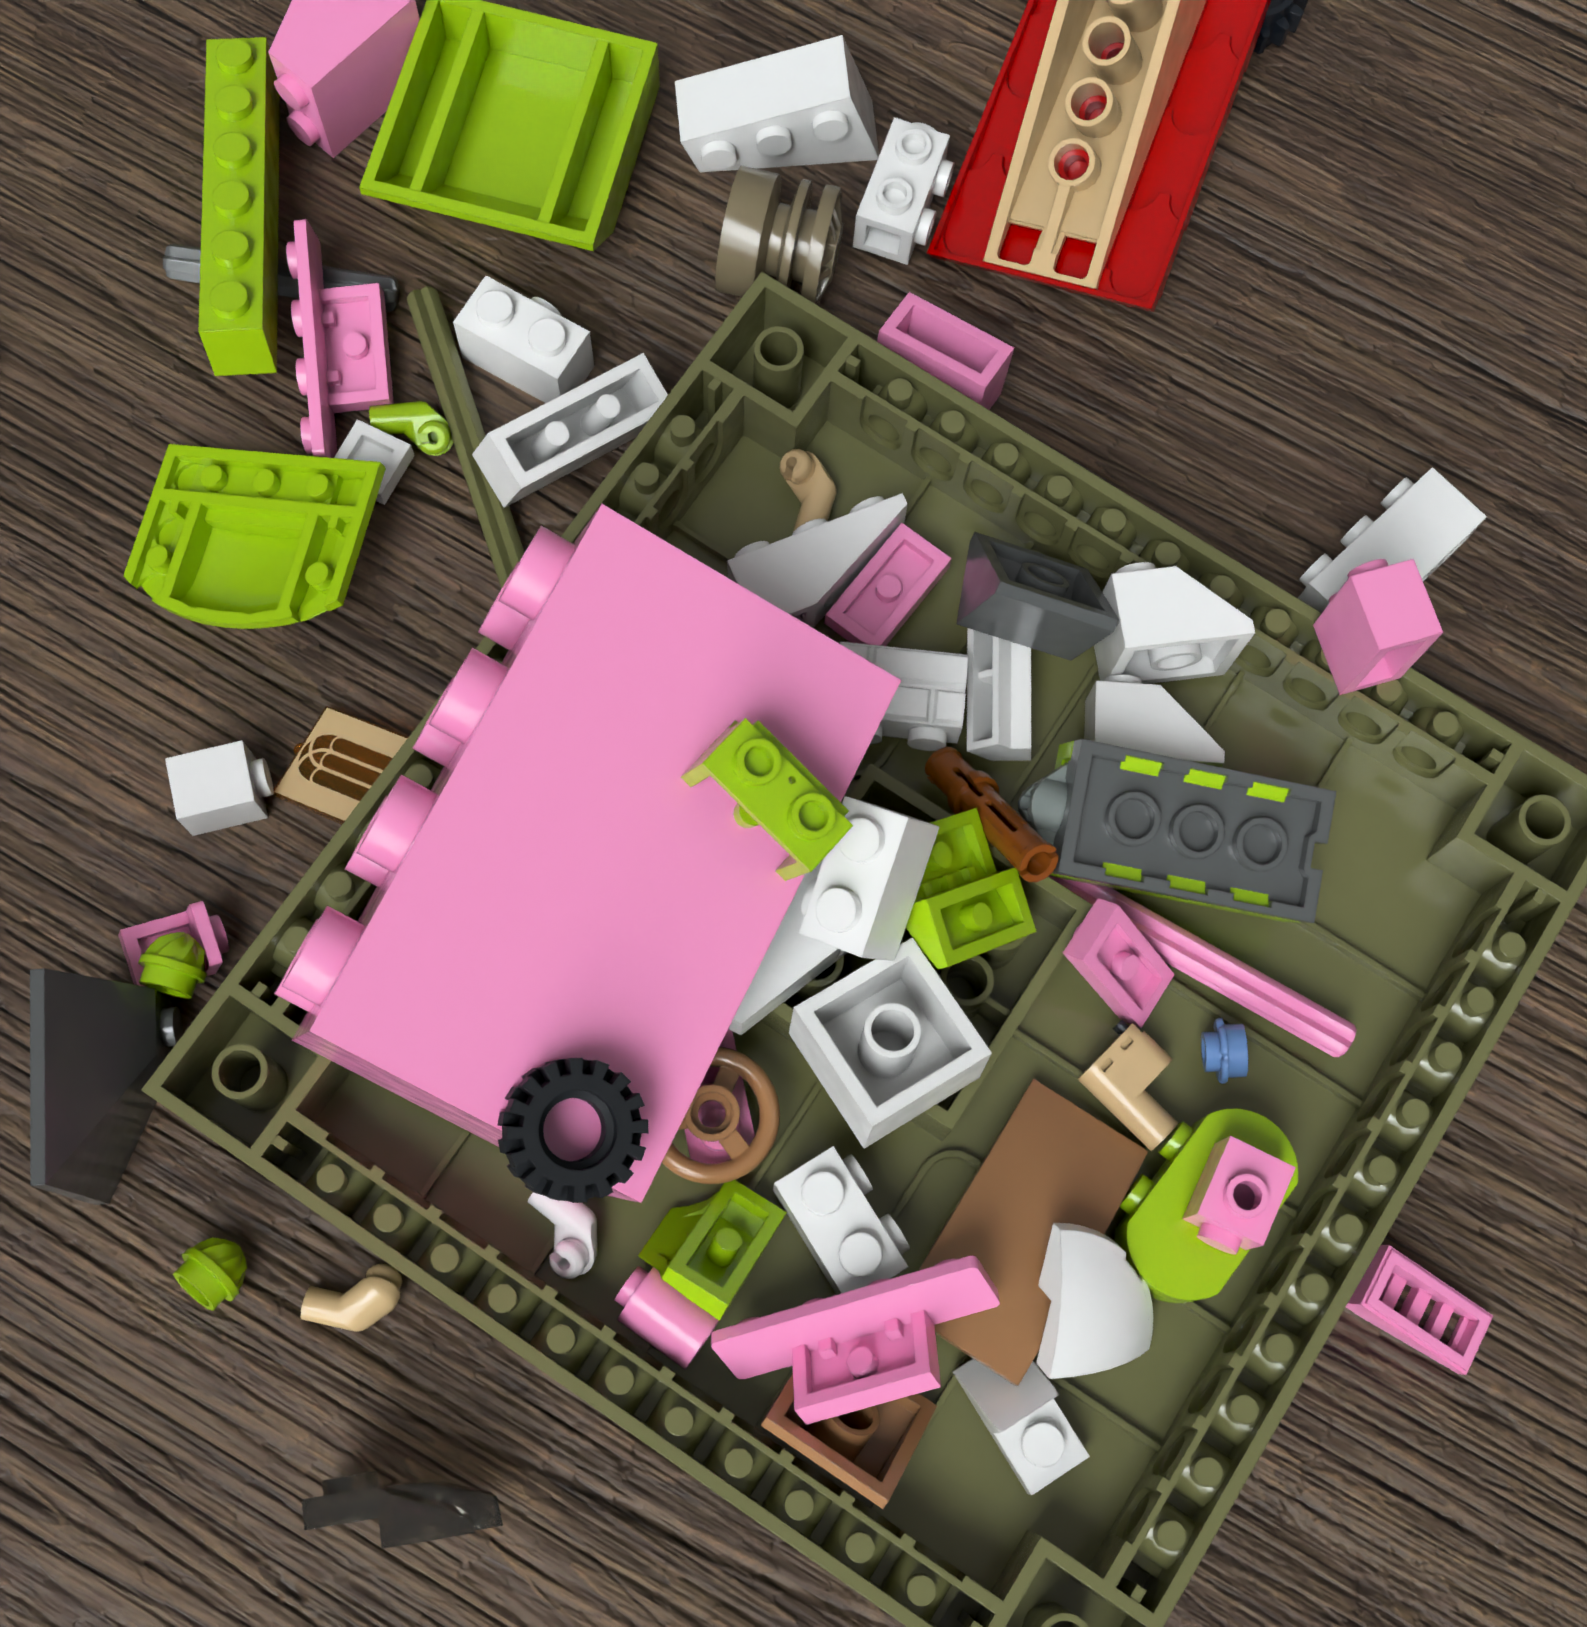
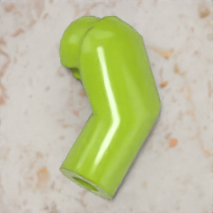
M417 401L369 407L371 426L389 435H406L421 451L428 455L439 456L445 454L454 443L447 420L426 402Z

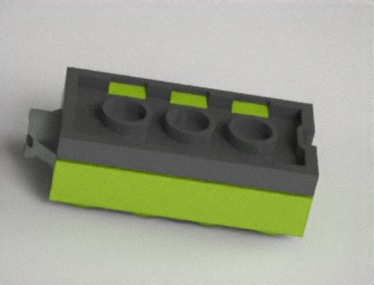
M1079 739L1059 744L1055 770L1031 784L1022 792L1018 801V812L1047 842L1056 848L1055 852L1058 854L1059 860L1056 868L1049 876L1281 922L1314 923L1323 870L1311 868L1314 845L1328 844L1337 791Z

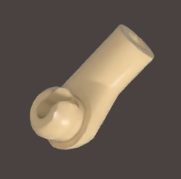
M801 449L788 451L782 457L779 468L781 475L786 479V482L801 502L793 532L801 525L814 519H826L828 522L837 493L834 481L815 454Z

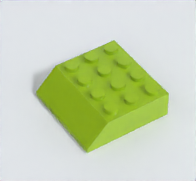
M426 0L359 186L361 194L595 251L614 232L660 87L658 43L482 0Z

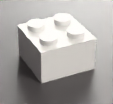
M913 938L900 944L895 961L875 959L795 1006L789 1028V1035L864 1149L980 1078L992 1054Z

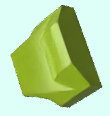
M736 1180L726 1182L717 1193L707 1200L689 1206L671 1208L638 1257L657 1269L662 1280L720 1321L757 1264L787 1212Z

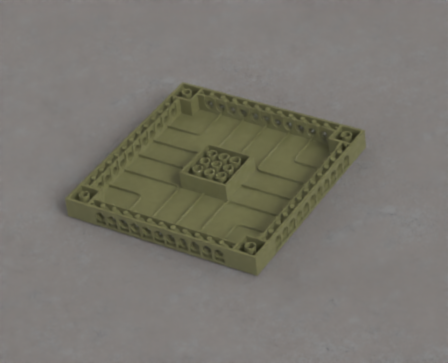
M761 272L561 537L573 544L598 508L603 504L728 578L727 560L733 559L736 553L745 546L758 541H767L771 544L792 536L801 502L786 482V479L781 475L779 467L782 457L788 451L801 449L809 451L819 458L836 485L837 493L828 521L849 514L854 506L868 498L881 496L886 500L903 493L907 501L904 524L952 558L950 568L886 645L888 647L967 655V628L957 625L956 622L969 543L974 532L1086 568L1102 592L1111 574L1116 573L1118 569L1126 565L1149 562L1155 565V569L1177 566L1253 620L1255 634L1225 675L1152 684L1161 685L1225 751L1224 764L1221 768L1337 791L1328 844L1314 845L1311 868L1323 870L1314 923L1281 922L1118 889L1114 890L1346 1019L1357 1028L1354 1041L1348 1051L1340 1057H1332L1167 964L1175 975L1143 1027L1139 1028L1142 1032L1145 1031L1173 1058L1145 1091L1178 1124L1183 1120L1191 1127L1194 1122L1212 1112L1223 1109H1244L1258 1113L1272 1121L1281 1129L1291 1143L1298 1163V1184L1278 1210L1264 1245L1250 1249L1221 1291L1213 1297L1186 1303H1168L1151 1297L1153 1304L1152 1339L1150 1349L1140 1357L1121 1366L1093 1374L1049 1379L1047 1377L1059 1393L1054 1400L1090 1457L1032 1496L1026 1493L952 1372L972 1359V1357L935 1334L941 1387L919 1394L936 1404L937 1408L889 1502L883 1509L761 1426L762 1419L793 1372L792 1366L747 1379H738L712 1349L710 1335L685 1370L617 1320L624 1307L614 1300L638 1266L647 1272H650L653 1266L639 1258L638 1255L669 1210L673 1207L689 1206L707 1200L717 1193L724 1183L701 1184L692 1182L676 1175L661 1163L642 1203L611 1196L587 1199V1202L582 1203L590 1208L597 1218V1257L592 1268L586 1274L579 1275L573 1279L561 1278L555 1274L549 1262V1255L554 1252V1223L527 1202L533 1191L526 1188L525 1183L520 1178L512 1175L506 1166L510 1164L506 1154L500 1153L498 1146L292 1041L308 1011L274 993L316 919L320 918L326 906L356 921L362 915L377 886L345 870V867L385 796L389 795L401 774L429 790L432 789L444 766L412 748L442 694L141 1091L906 1627H1164L1587 885V775L1411 667L1400 679L1340 695L1313 627L1315 621L1322 614L1321 612L769 275ZM825 616L813 627L839 644L840 642H849L824 624ZM484 637L476 648L479 652L499 663H502L509 651L487 637ZM1094 646L1071 661L1031 648V761H991L967 752L966 684L962 730L957 744L946 742V747L957 749L976 771H983L989 774L998 784L1000 795L1017 812L1018 801L1022 792L1031 784L1055 770L1059 744L1084 739L1085 700L1094 683L1100 681ZM882 736L881 742L870 744L844 795L928 823L954 815L948 806L947 796L928 780V775L925 773L926 762L935 751L912 748L907 744L908 738ZM987 839L996 871L1014 868ZM1019 875L1037 932L942 969H937L928 959L992 1052L980 1078L865 1149L789 1035V1028L795 1006L875 959L861 958L847 952L745 1033L739 1035L733 1032L736 1050L754 1060L766 1072L775 1087L780 1105L778 1134L770 1152L754 1170L736 1179V1181L784 1210L773 1192L776 1181L834 1146L841 1159L852 1154L865 1172L873 1190L864 1195L879 1219L887 1213L893 1218L910 1247V1250L902 1254L908 1268L893 1278L916 1272L1033 1079L1149 1151L1132 1184L1141 1174L1152 1179L1166 1161V1158L1158 1153L1166 1138L1150 1151L1077 1080L1119 1037L1113 1028L1121 1020L1063 954L1076 928L1083 922L1093 905L1050 877H1046L1039 882H1028ZM905 928L900 944L912 938L907 928ZM1217 1018H1222L1224 1024H1243L1248 1046L1247 1077L1228 1078V1082L1225 1084L1218 1082L1216 1072H1204L1201 1057V1033L1214 1032L1213 1025ZM743 1079L753 1129L756 1134L760 1117L759 1105L753 1089ZM684 1129L678 1130L672 1143L682 1154L690 1158ZM1120 1207L1104 1234L1113 1241L1115 1228L1126 1214ZM787 1213L747 1280L713 1331L736 1325L747 1318L763 1317L794 1308L811 1299L828 1298L836 1295ZM1038 1353L1033 1360L1035 1364L1037 1362Z

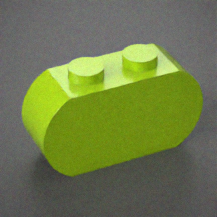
M1223 1109L1204 1116L1194 1122L1191 1127L1182 1120L1158 1150V1153L1166 1158V1161L1154 1177L1149 1179L1144 1174H1141L1129 1188L1120 1205V1208L1126 1214L1115 1228L1114 1242L1126 1252L1127 1262L1145 1280L1152 1298L1168 1303H1186L1213 1297L1221 1291L1250 1251V1249L1244 1250L1239 1247L1237 1254L1233 1255L1218 1250L1197 1238L1199 1227L1182 1219L1215 1143L1232 1136L1296 1167L1279 1209L1297 1186L1298 1163L1293 1147L1281 1129L1266 1117L1244 1109Z

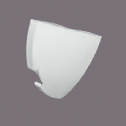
M1053 1223L1038 1284L1051 1300L1036 1364L1049 1379L1109 1370L1140 1357L1150 1349L1153 1333V1304L1147 1283L1127 1262L1126 1252L1111 1238L1085 1226L1070 1223Z

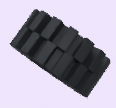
M568 1058L545 1062V1065L539 1068H532L521 1076L523 1081L517 1087H511L505 1099L508 1100L505 1112H499L497 1124L502 1126V1139H498L500 1153L506 1154L510 1163L506 1166L512 1175L520 1178L525 1183V1187L536 1194L572 1203L587 1202V1199L593 1197L603 1198L613 1193L612 1187L618 1182L625 1184L634 1174L630 1170L634 1160L642 1161L646 1147L640 1146L641 1134H649L648 1119H641L639 1108L645 1106L640 1093L631 1092L627 1086L631 1081L622 1072L615 1073L608 1069L609 1064L598 1060ZM569 1098L581 1099L590 1104L597 1112L601 1123L600 1139L594 1150L586 1157L575 1161H566L554 1155L548 1148L543 1133L544 1122L549 1111L557 1103Z

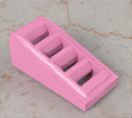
M1390 1245L1380 1246L1346 1306L1356 1315L1461 1375H1467L1493 1318L1492 1314ZM1407 1284L1411 1289L1398 1313L1394 1308ZM1430 1299L1436 1302L1422 1329L1418 1324ZM1455 1312L1460 1315V1318L1448 1344L1445 1345L1440 1339L1452 1313Z

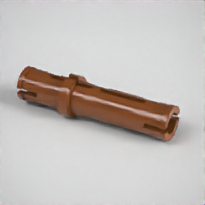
M952 747L938 749L929 757L925 765L927 778L947 796L948 806L951 811L957 814L977 808L986 838L1014 866L1025 881L1039 882L1054 871L1059 860L1058 854L1055 852L1056 848L1047 842L1000 795L998 784L989 774L983 771H976L962 757L961 753Z

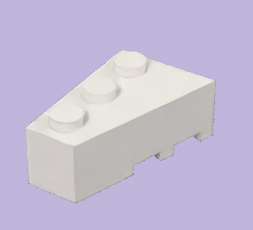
M843 35L675 81L680 141L700 173L738 170L741 165L759 169L872 161L879 158L872 99Z

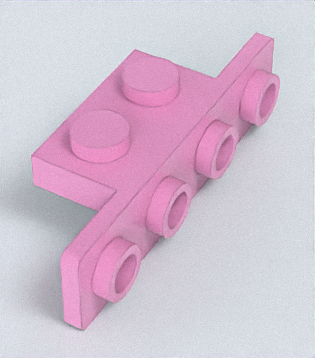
M307 219L294 220L295 241L287 242L286 254L290 274L293 279H298L300 298L292 300L291 316L296 335L303 337L304 358L296 360V377L299 390L303 396L307 395L309 417L301 418V438L307 454H313L316 457L334 458L337 453L334 413L369 410V407L373 405L394 404L385 296L379 283L324 289L319 238Z
M976 1256L947 1259L923 1270L892 1279H879L862 1288L828 1298L811 1299L800 1306L763 1317L744 1319L736 1325L713 1331L711 1333V1347L738 1379H747L792 1366L794 1410L807 1425L940 1388L935 1324L997 1307L1000 1304L998 1289Z

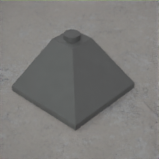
M45 968L30 970V1186L93 1205L110 1203L157 1102L141 1091V1089L183 1035V1022L179 1007L173 1006L172 1000L157 989Z

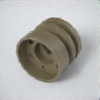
M741 165L731 188L723 221L716 264L715 290L719 293L743 297L759 274L764 272L769 276L776 277L778 282L791 290H794L795 282L803 283L801 296L819 306L823 294L833 280L840 251L844 226L841 217L842 188L826 184L818 210L816 211L811 209L813 183L811 180L802 179L791 205L781 203L782 183L779 173Z

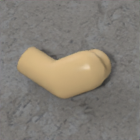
M377 1264L368 1269L366 1278L359 1281L346 1293L310 1286L303 1300L300 1317L302 1320L355 1332L368 1329L394 1310L401 1296L399 1291L402 1284L401 1274L391 1265Z

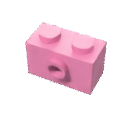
M910 292L881 327L877 339L878 343L990 410L1001 395L1014 347Z
M1377 559L1354 568L1348 573V580L1341 589L1329 598L1328 606L1313 624L1340 695L1400 679L1442 635L1443 630L1414 559L1388 565L1386 559Z

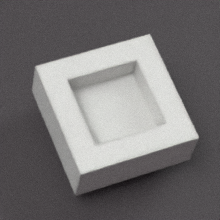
M357 419L334 458L381 462L386 470L376 501L385 505L415 455L410 444Z

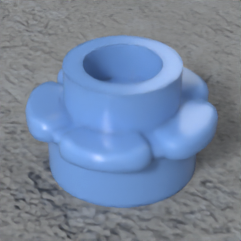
M1222 1018L1215 1019L1213 1025L1214 1032L1201 1033V1057L1204 1072H1216L1217 1080L1221 1084L1228 1082V1078L1247 1077L1248 1046L1244 1025L1224 1024Z

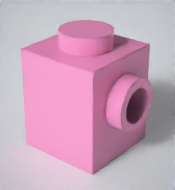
M1229 1136L1214 1144L1182 1219L1200 1228L1197 1234L1198 1239L1223 1252L1236 1255L1239 1247L1249 1250L1263 1246L1296 1167Z

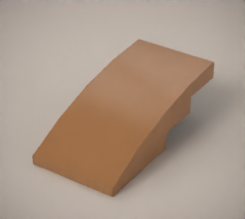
M1033 1079L963 1192L964 1194L918 1269L919 1271L933 1267L947 1259L976 1256L998 1289L1000 1304L991 1309L935 1324V1334L1014 1386H1018L1040 1349L1051 1300L1038 1284L1053 1223L1081 1225L1105 1234L1149 1151Z

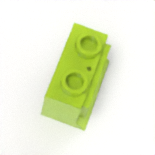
M746 718L739 723L735 720L681 776L690 787L711 776L737 802L733 815L739 826L753 828L760 825L790 854L775 870L785 881L812 872L853 827L844 817L849 810L759 720L753 724Z

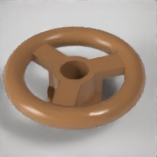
M725 1047L718 1048L710 1067H720L713 1085H706L698 1089L678 1130L689 1129L695 1137L703 1141H719L731 1159L720 1163L698 1162L682 1154L671 1143L662 1161V1164L676 1175L701 1184L730 1182L754 1170L770 1152L776 1140L780 1124L778 1096L766 1072L745 1054ZM739 1076L751 1086L759 1105V1125L749 1145L736 1130L740 1117V1108L732 1092ZM709 1101L718 1102L725 1110L724 1121L719 1126L713 1128L703 1125L698 1117L700 1107Z

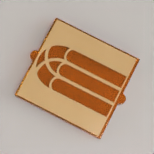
M326 706L304 742L294 747L293 751L296 755L274 788V795L281 800L342 825L408 737Z

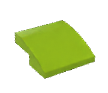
M977 808L930 822L940 827L906 928L937 969L950 967L1037 932L1018 871L1015 868L996 871Z

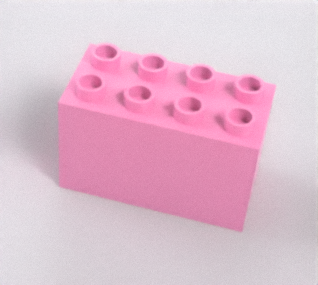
M601 504L573 544L542 525L540 526L520 562L516 563L478 630V633L509 650L502 663H499L472 648L456 676L452 677L412 748L444 766L432 789L429 790L401 774L389 795L385 796L345 867V870L377 886L362 915L356 921L326 906L320 918L316 919L274 994L308 1011L292 1041L498 1147V1139H502V1126L497 1125L499 1112H505L508 1100L505 1099L511 1087H517L523 1081L521 1076L532 1068H539L545 1065V1062L558 1059L583 1058L584 1060H598L609 1064L608 1069L615 1073L622 1072L631 1081L627 1086L632 1093H640L645 1106L640 1107L639 1112L641 1119H648L649 1134H641L640 1146L646 1147L642 1161L634 1160L630 1170L634 1174L625 1184L618 1182L612 1187L613 1193L607 1196L642 1203L804 875L785 881L775 871L790 854L760 825L753 828L739 826L733 815L737 802L711 776L693 787H690L681 776L735 720L739 723L746 718L751 724L759 720L841 802L901 680ZM577 1098L565 1099L557 1103L547 1114L543 1128L544 1139L550 1151L560 1159L566 1161L582 1159L590 1154L599 1142L601 1135L599 1116L595 1109L587 1102Z

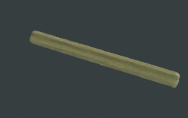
M426 286L420 290L417 289L409 292L407 302L502 589L516 563L520 562L525 552L510 507L503 508L472 456L486 435L438 291L434 287Z

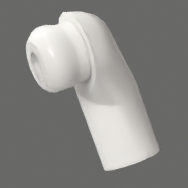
M533 1192L527 1202L554 1223V1252L549 1255L552 1270L556 1275L566 1279H573L579 1275L586 1274L592 1268L597 1257V1218L595 1214L582 1202L558 1201Z

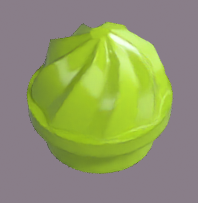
M184 932L169 933L158 937L148 947L146 952L140 956L138 964L144 967L139 984L155 988L167 995L191 999L196 984L204 983L207 976L204 963L205 950L193 937Z
M212 1237L198 1243L194 1247H189L182 1254L184 1263L173 1275L180 1286L199 1304L214 1311L224 1299L233 1301L239 1294L247 1265L245 1256L238 1244L226 1239Z

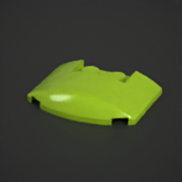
M169 444L123 576L136 589L142 586L152 598L151 601L182 618L201 624L223 628L254 629L292 625L313 619L344 604L386 468L381 462Z

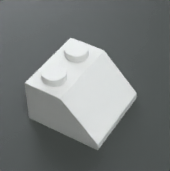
M1149 562L1126 565L1118 569L1116 573L1111 574L1102 592L1119 618V622L1113 633L1094 645L1100 681L1112 675H1132L1139 677L1142 680V684H1152L1225 675L1255 634L1253 620L1177 566L1155 569V565Z

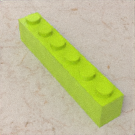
M266 37L206 40L198 332L215 376L277 373L280 95L274 86L277 76L268 53L270 49Z

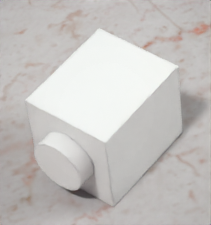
M243 740L165 758L176 819L192 836L268 818L264 797L274 794L271 774L264 758L256 759Z

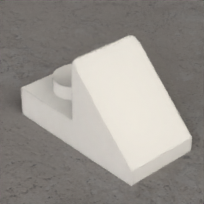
M973 1358L952 1371L1028 1495L1032 1496L1090 1457L1054 1400L1059 1393L1034 1361H1032L1018 1386H1014Z

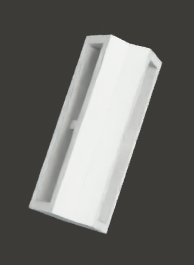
M967 628V655L969 657L967 671V752L991 761H1031V648Z

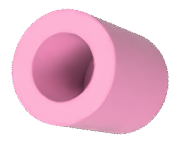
M638 1266L614 1300L624 1307L617 1319L620 1323L685 1370L719 1323V1320L662 1280L659 1271L654 1267L650 1272H647Z

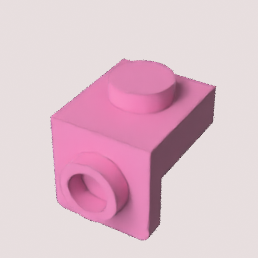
M203 901L189 904L185 912L121 929L118 936L134 985L143 986L139 984L144 967L138 964L141 954H144L158 937L176 932L189 934L205 950L204 963L207 976L216 974L223 963L221 954L229 951L226 932L218 915L208 917Z

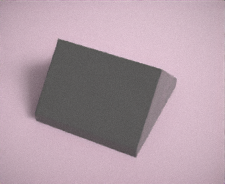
M974 532L969 543L957 625L1070 661L1115 631L1119 618L1088 569Z

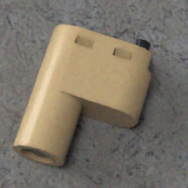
M1121 1020L1113 1028L1119 1037L1077 1080L1152 1151L1178 1125V1122L1145 1089L1169 1065L1173 1058L1145 1031L1142 1032L1133 1023L1128 1026Z

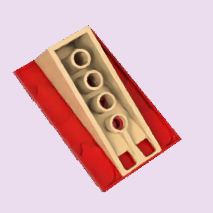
M1028 0L927 254L933 258L953 262L958 265L970 266L1006 275L1014 279L1026 280L1062 289L1070 293H1078L1119 303L1127 307L1154 312L1165 288L1184 231L1187 230L1215 148L1225 128L1243 74L1247 70L1271 0Z

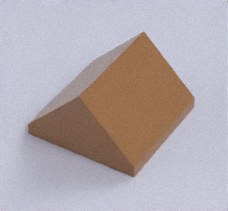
M792 1372L762 1419L761 1426L883 1509L889 1502L937 1405L918 1393L806 1425L794 1410Z

